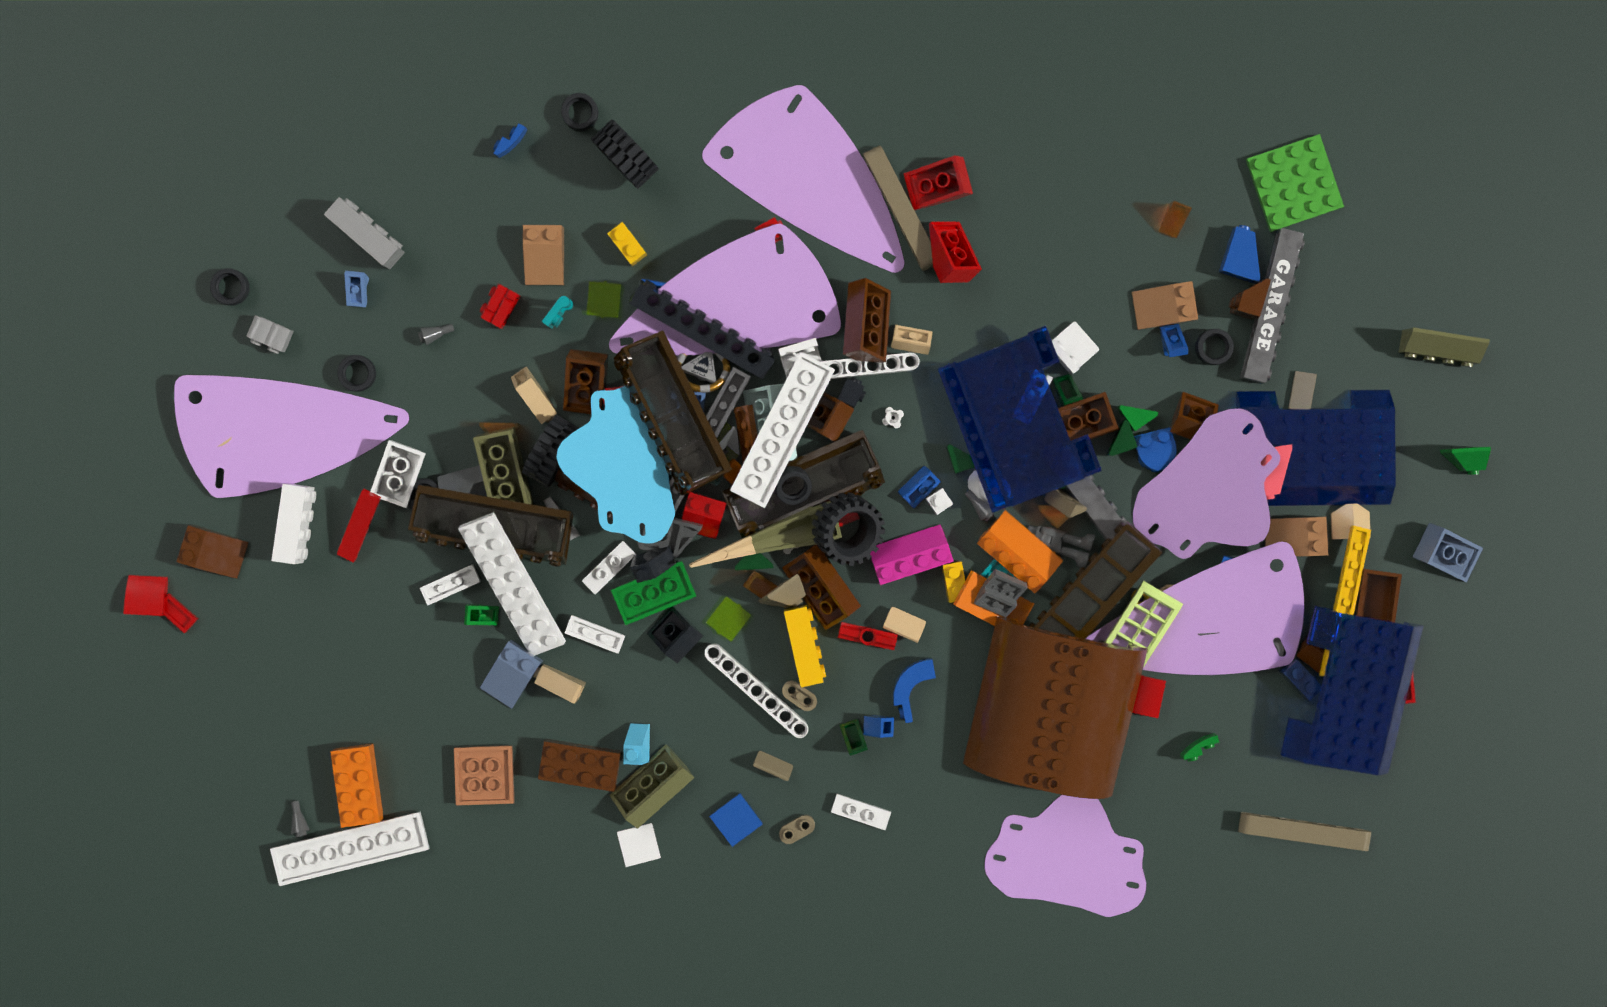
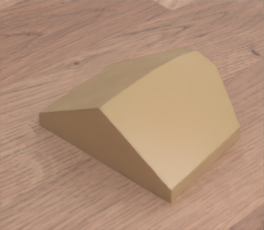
M1345 504L1332 512L1331 539H1348L1352 525L1370 529V512L1359 504Z

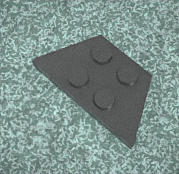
M674 517L668 533L660 541L649 544L638 542L639 549L652 551L670 546L674 558H677L702 529L703 525ZM640 523V535L645 536V525Z

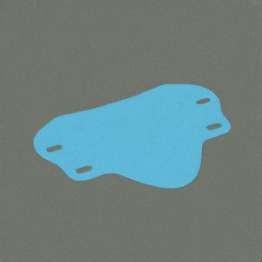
M622 386L616 390L596 391L591 396L592 417L590 421L562 441L557 450L556 458L558 465L568 478L596 499L599 523L604 530L625 534L640 543H656L668 533L675 517L669 485V474L665 468L666 463L663 457L658 455L657 445L650 438L648 427L641 420L637 405L630 401L629 388ZM648 388L642 389L641 392L655 420L667 415L658 398ZM600 398H603L605 401V410L603 411L599 407ZM668 420L658 424L666 443ZM608 511H611L613 514L612 524L607 522ZM640 523L645 525V536L640 535Z

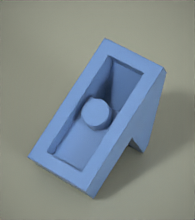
M345 271L346 305L366 307V287L369 277L365 272Z

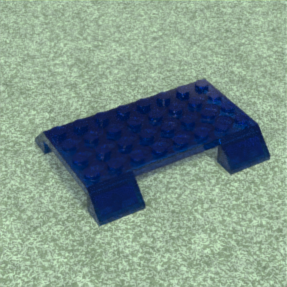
M1046 326L1028 332V335L959 363L953 362L938 368L992 513L1021 504L1102 471L1088 434L1072 441L1070 440L1044 370L1059 363L1060 360Z
M1350 390L1351 409L1290 410L1279 409L1275 391L1236 392V409H1243L1252 413L1261 422L1266 438L1274 447L1292 444V452L1281 492L1274 495V499L1267 500L1268 506L1390 505L1396 486L1395 406L1390 390ZM1249 423L1242 433L1247 435L1253 429V424Z
M1315 606L1306 643L1330 650L1313 724L1307 720L1289 718L1281 755L1307 764L1378 776L1388 774L1424 626L1347 614L1334 609Z

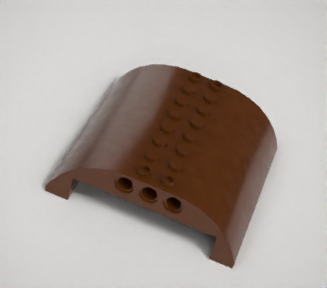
M997 616L963 764L981 774L1015 785L1078 798L1105 799L1111 797L1148 649L1130 644L1126 648L1017 624L1015 619Z

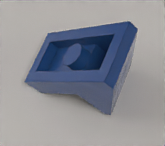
M1179 324L1160 327L1164 355L1169 357L1187 355L1188 347Z

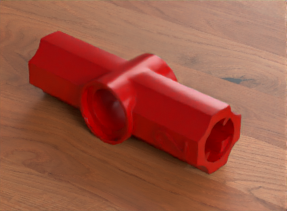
M842 621L838 638L890 650L895 649L898 636L895 633ZM865 631L873 633V638L870 641H865L862 638Z

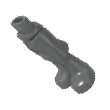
M1029 525L1028 530L1058 555H1064L1075 560L1077 567L1081 568L1083 566L1085 568L1089 553L1062 546V542L1090 551L1095 535L1087 534L1084 537H1077L1052 527L1038 526L1037 528Z

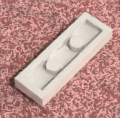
M474 564L425 585L420 590L427 605H430L481 582Z
M571 615L565 634L619 654L626 636L574 615Z

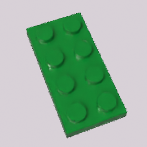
M683 561L676 563L655 579L639 583L634 580L611 590L625 625L697 596Z

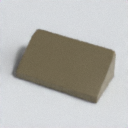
M1295 371L1288 409L1310 412L1317 374Z
M1050 488L1044 498L1047 503L1069 518L1087 510L1086 506L1060 489Z
M763 751L758 752L753 763L754 767L785 781L789 780L793 770L792 764Z

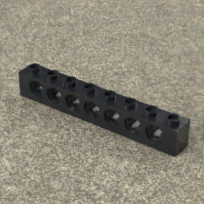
M640 279L629 298V304L759 378L764 379L775 361L774 355H772L773 352L770 349L758 347L754 340L748 337L744 339L739 336L740 333L735 329L723 327L722 322L715 318L713 320L706 317L707 314L700 309L695 311L689 307L690 304L682 299L678 301L672 298L673 295L664 289L660 291L655 288L656 285L651 281L646 280L644 282ZM654 295L658 298V301L650 303L647 299L649 296ZM667 305H672L675 307V310L668 313L664 308ZM684 315H690L692 317V319L689 322H683L681 320L682 316ZM705 324L708 326V329L705 332H701L698 330V327ZM717 334L725 336L722 341H716L714 338ZM735 343H738L742 346L737 351L731 349L732 345ZM750 353L758 354L755 360L748 359Z

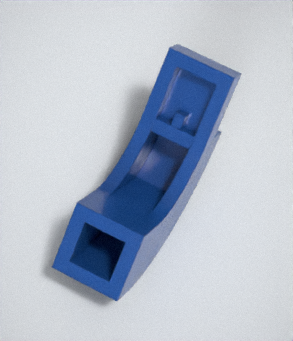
M932 658L922 659L910 664L901 672L896 680L893 689L894 706L902 705L898 709L900 719H904L905 723L913 722L909 703L912 688L921 681L936 678Z

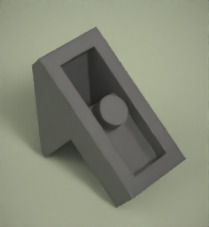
M733 426L719 444L725 455L728 453L726 449L729 447L740 456L738 430Z

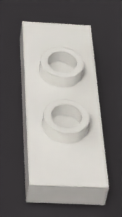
M622 541L582 582L594 594H597L637 554Z
M838 793L831 809V813L886 830L891 815L889 810Z

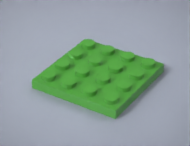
M1320 134L1246 159L1270 232L1344 207Z

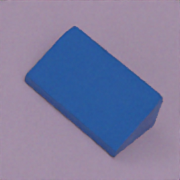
M923 466L898 493L914 509L941 481L926 466Z

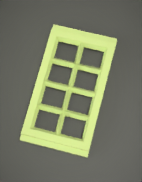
M1142 581L1104 643L1112 644L1116 636H1119L1129 642L1130 645L1146 648L1135 641L1141 631L1153 637V640L1147 647L1145 666L1179 613L1183 603L1149 583ZM1143 593L1156 600L1150 610L1137 604ZM1158 603L1171 609L1165 620L1153 613ZM1134 607L1147 614L1141 625L1128 618ZM1150 617L1162 623L1156 634L1144 627ZM1125 622L1138 628L1132 639L1119 632Z

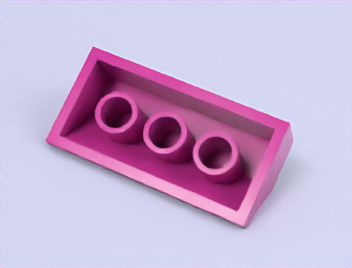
M941 524L876 545L879 548L878 551L870 553L880 585L954 562Z

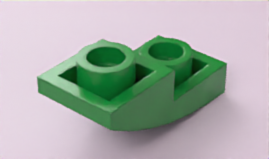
M1212 733L1194 741L1180 753L1181 758L1187 760V762L1199 759L1198 756L1203 755L1201 747L1204 749L1215 747V744L1219 743L1218 735Z

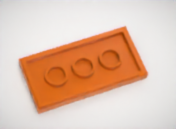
M971 570L953 605L995 626L997 616L1001 615L974 604V600L987 578ZM1020 596L1016 600V608L1006 618L1015 619L1017 624L1023 625L1034 603Z

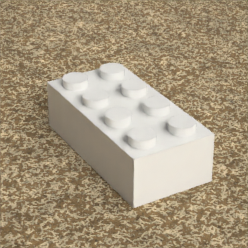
M297 484L282 485L272 561L299 564L304 563V560L307 559L308 549L306 548V542L309 541L311 536L309 522H312L314 515L311 508L312 503H315L316 500L314 487Z

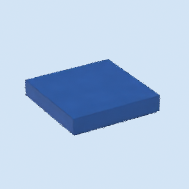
M741 793L709 816L732 847L763 824Z

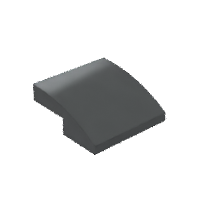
M995 569L981 587L974 600V604L1007 617L1016 608V600L1028 588L1027 583Z

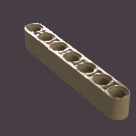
M878 145L863 153V157L921 270L925 271L933 267L931 242L884 150Z
M1241 812L1238 832L1249 835L1369 851L1371 831L1246 812Z

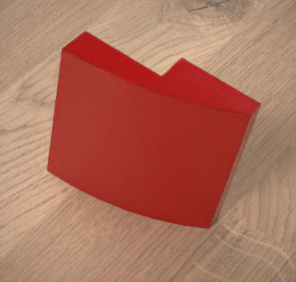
M129 575L123 614L164 616L165 596L168 593V577Z
M1141 675L1132 713L1158 718L1166 681Z

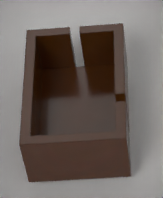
M1363 569L1352 620L1353 626L1394 631L1402 574Z

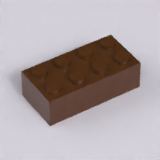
M546 739L543 745L538 780L614 792L617 785L622 751Z

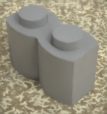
M255 315L246 336L251 338V343L261 346L263 343L269 346L267 350L279 354V351H286L294 331Z

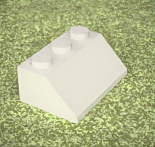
M389 440L370 492L380 496L382 500L407 508L426 453Z

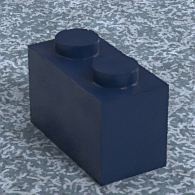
M1293 659L1290 664L1283 666L1279 670L1295 690L1308 701L1313 699L1323 689L1320 683L1297 659Z

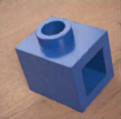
M880 715L864 716L863 735L878 738L893 737L894 717Z

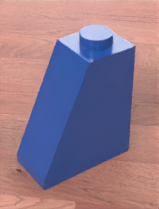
M1239 225V227L1236 226L1232 229L1219 273L1256 284L1260 281L1255 232L1250 231V227Z

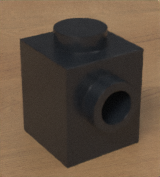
M854 377L851 380L847 378L838 399L855 408L857 402H862L866 394L863 391L865 386L861 385L862 381Z

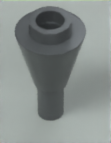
M452 324L443 327L420 328L421 332H418L421 344L425 343L427 346L442 337L443 334L453 332L454 327Z
M971 490L965 494L973 503L972 505L981 522L983 520L988 522L995 515V508L980 498L978 499Z
M299 801L291 802L293 810L291 834H295V837L306 836L307 831H310L301 813Z

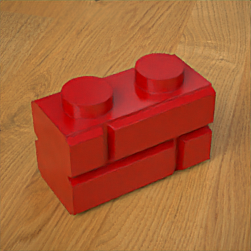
M498 283L497 287L493 286L489 293L491 297L489 302L482 305L480 309L482 315L480 317L503 329L520 295Z

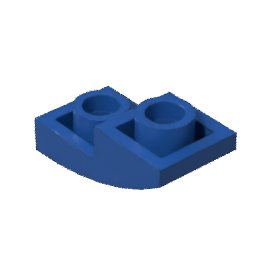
M519 123L517 127L514 126L509 134L510 140L504 137L501 140H497L493 148L495 150L493 154L501 158L509 153L522 140L527 132V128Z

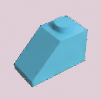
M631 723L624 742L623 764L643 765L649 763L650 724Z

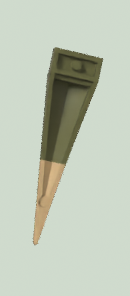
M822 504L815 507L810 506L690 563L689 566L693 568L758 553L817 545L813 540L815 536L812 534V529L816 527L812 522L813 519H818V516L815 515L817 510L822 511L824 508L821 506ZM839 523L836 524L833 531L834 540L842 537Z

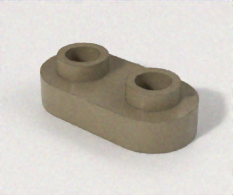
M791 680L783 685V696L804 711H811L816 707L817 698L815 694L805 687H801L798 682ZM794 687L796 690L794 693H789L788 688ZM807 697L810 698L811 703L805 704L804 699Z
M804 814L788 822L779 831L781 841L786 844H792L813 832L815 821L810 815ZM802 823H809V827L803 828ZM788 831L793 834L790 838L785 836V833Z

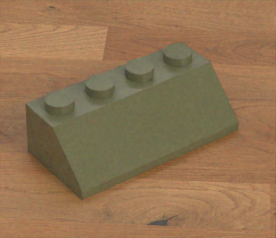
M1413 327L1402 330L1399 353L1405 354L1404 357L1407 358L1422 356L1423 360L1426 361L1441 359L1442 363L1445 364L1460 362L1461 366L1473 367L1475 364H1480L1490 339Z
M666 744L649 759V763L643 764L612 792L610 797L625 820L638 829L693 780L694 776Z

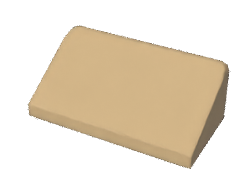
M895 325L891 348L928 355L933 332Z
M891 607L883 628L918 643L926 621Z

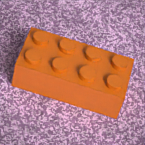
M373 743L336 748L330 751L341 828L381 822L384 816Z

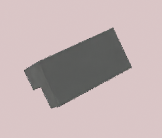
M480 465L437 477L438 488L487 497ZM444 504L445 507H446V510L455 507V506H452V505H446V504Z

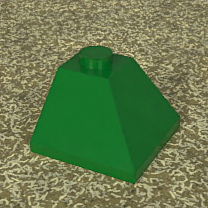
M1491 447L1441 449L1440 454L1458 470L1467 471V475L1479 474V470H1486Z

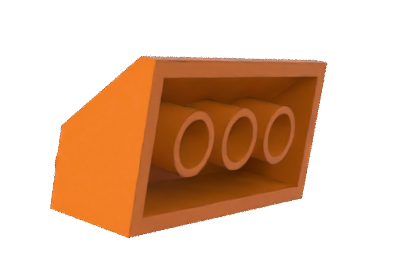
M1006 510L981 535L977 542L981 548L1017 579L1026 582L1027 587L1034 593L1049 580L1063 562L1061 557Z

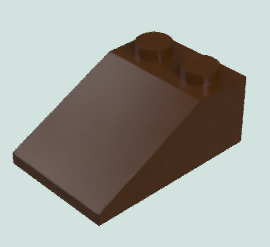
M570 349L566 357L564 411L591 414L592 394L596 391L605 390L609 354ZM603 398L599 399V407L601 410L603 407Z
M1106 392L1051 411L1063 448L1119 430Z
M188 525L176 562L238 579L249 542L197 525Z

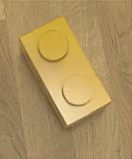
M623 222L607 233L632 266L647 256V253Z
M961 561L942 565L949 603L955 601L965 582Z

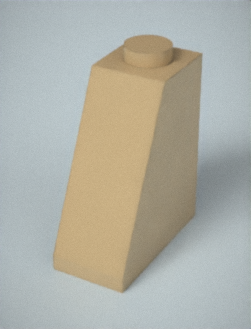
M526 366L511 377L514 387L541 424L550 422L557 414L556 409Z
M545 664L541 668L538 667L533 676L536 678L535 684L574 704L579 700L586 684L582 680Z

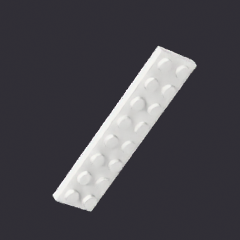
M802 352L799 353L730 491L763 508L766 507L835 369Z
M495 513L487 514L460 525L458 528L459 532L527 651L535 656L564 645L566 642Z
M420 811L383 820L379 823L358 826L273 847L270 851L279 886L429 850L430 848Z

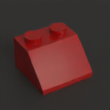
M689 492L682 520L702 524V529L697 534L716 539L727 503Z

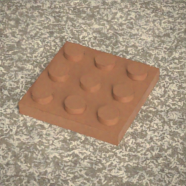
M512 745L454 747L456 805L514 803Z

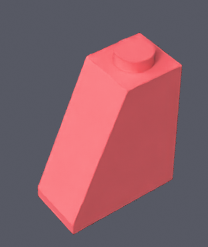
M1292 444L1275 447L1280 455V462L1265 479L1264 490L1267 500L1274 499V495L1281 492L1292 452ZM1270 454L1266 455L1262 459L1261 465L1265 466L1272 459V456Z

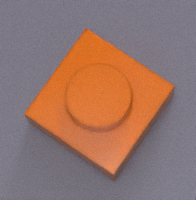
M735 459L729 462L732 470L723 475L731 485H733L742 467Z

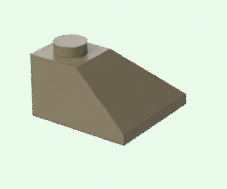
M796 574L788 578L758 601L766 605L783 608L793 606L795 608L803 602L801 598L806 595L799 575Z

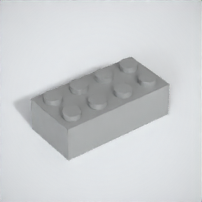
M338 197L324 215L381 265L391 269L405 253L401 249L403 245L391 236L388 238V232L378 224L373 225L372 222L374 220L363 211L358 212L359 207L348 198L343 200Z

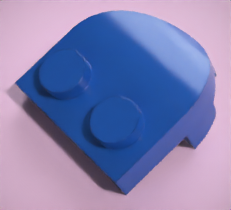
M1170 427L1134 436L1137 444L1135 449L1138 455V462L1142 467L1151 470V472H1162L1175 458L1176 444L1172 432H1170Z

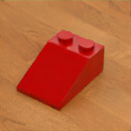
M954 155L904 173L914 211L973 194L964 157Z
M960 222L929 223L933 268L940 283L970 282L982 268Z

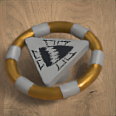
M704 352L683 366L682 364L688 355L681 353L677 357L685 373L695 376L698 381L713 383L695 385L689 382L693 391L700 393L714 391L725 383L730 374L729 360L715 353L723 363V372L716 381L712 352Z

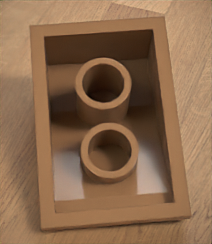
M523 225L525 285H564V227L562 225Z
M1192 281L1132 292L1137 330L1198 320Z
M1327 517L1270 519L1269 532L1265 537V547L1277 542H1287L1292 546L1295 556L1328 555Z

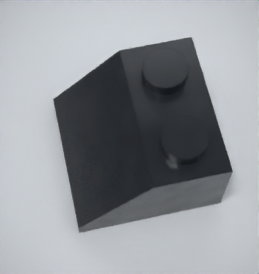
M674 606L646 633L660 650L677 664L703 637L701 632Z

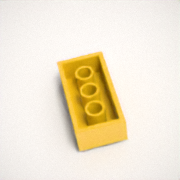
M807 605L784 609L800 686L806 687L824 683L823 678L826 677L824 664L820 665L819 663L822 655L820 646H816L814 641L818 637L816 628L811 627L810 621H814L811 608L807 609Z

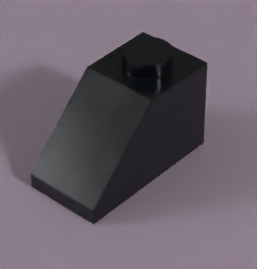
M670 546L634 555L630 568L637 583L655 579L675 565L676 560Z

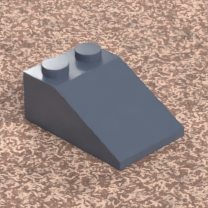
M1429 523L1413 558L1467 583L1483 548L1445 528Z
M510 640L497 658L480 689L512 709L543 660L536 655H532L527 649L513 640Z

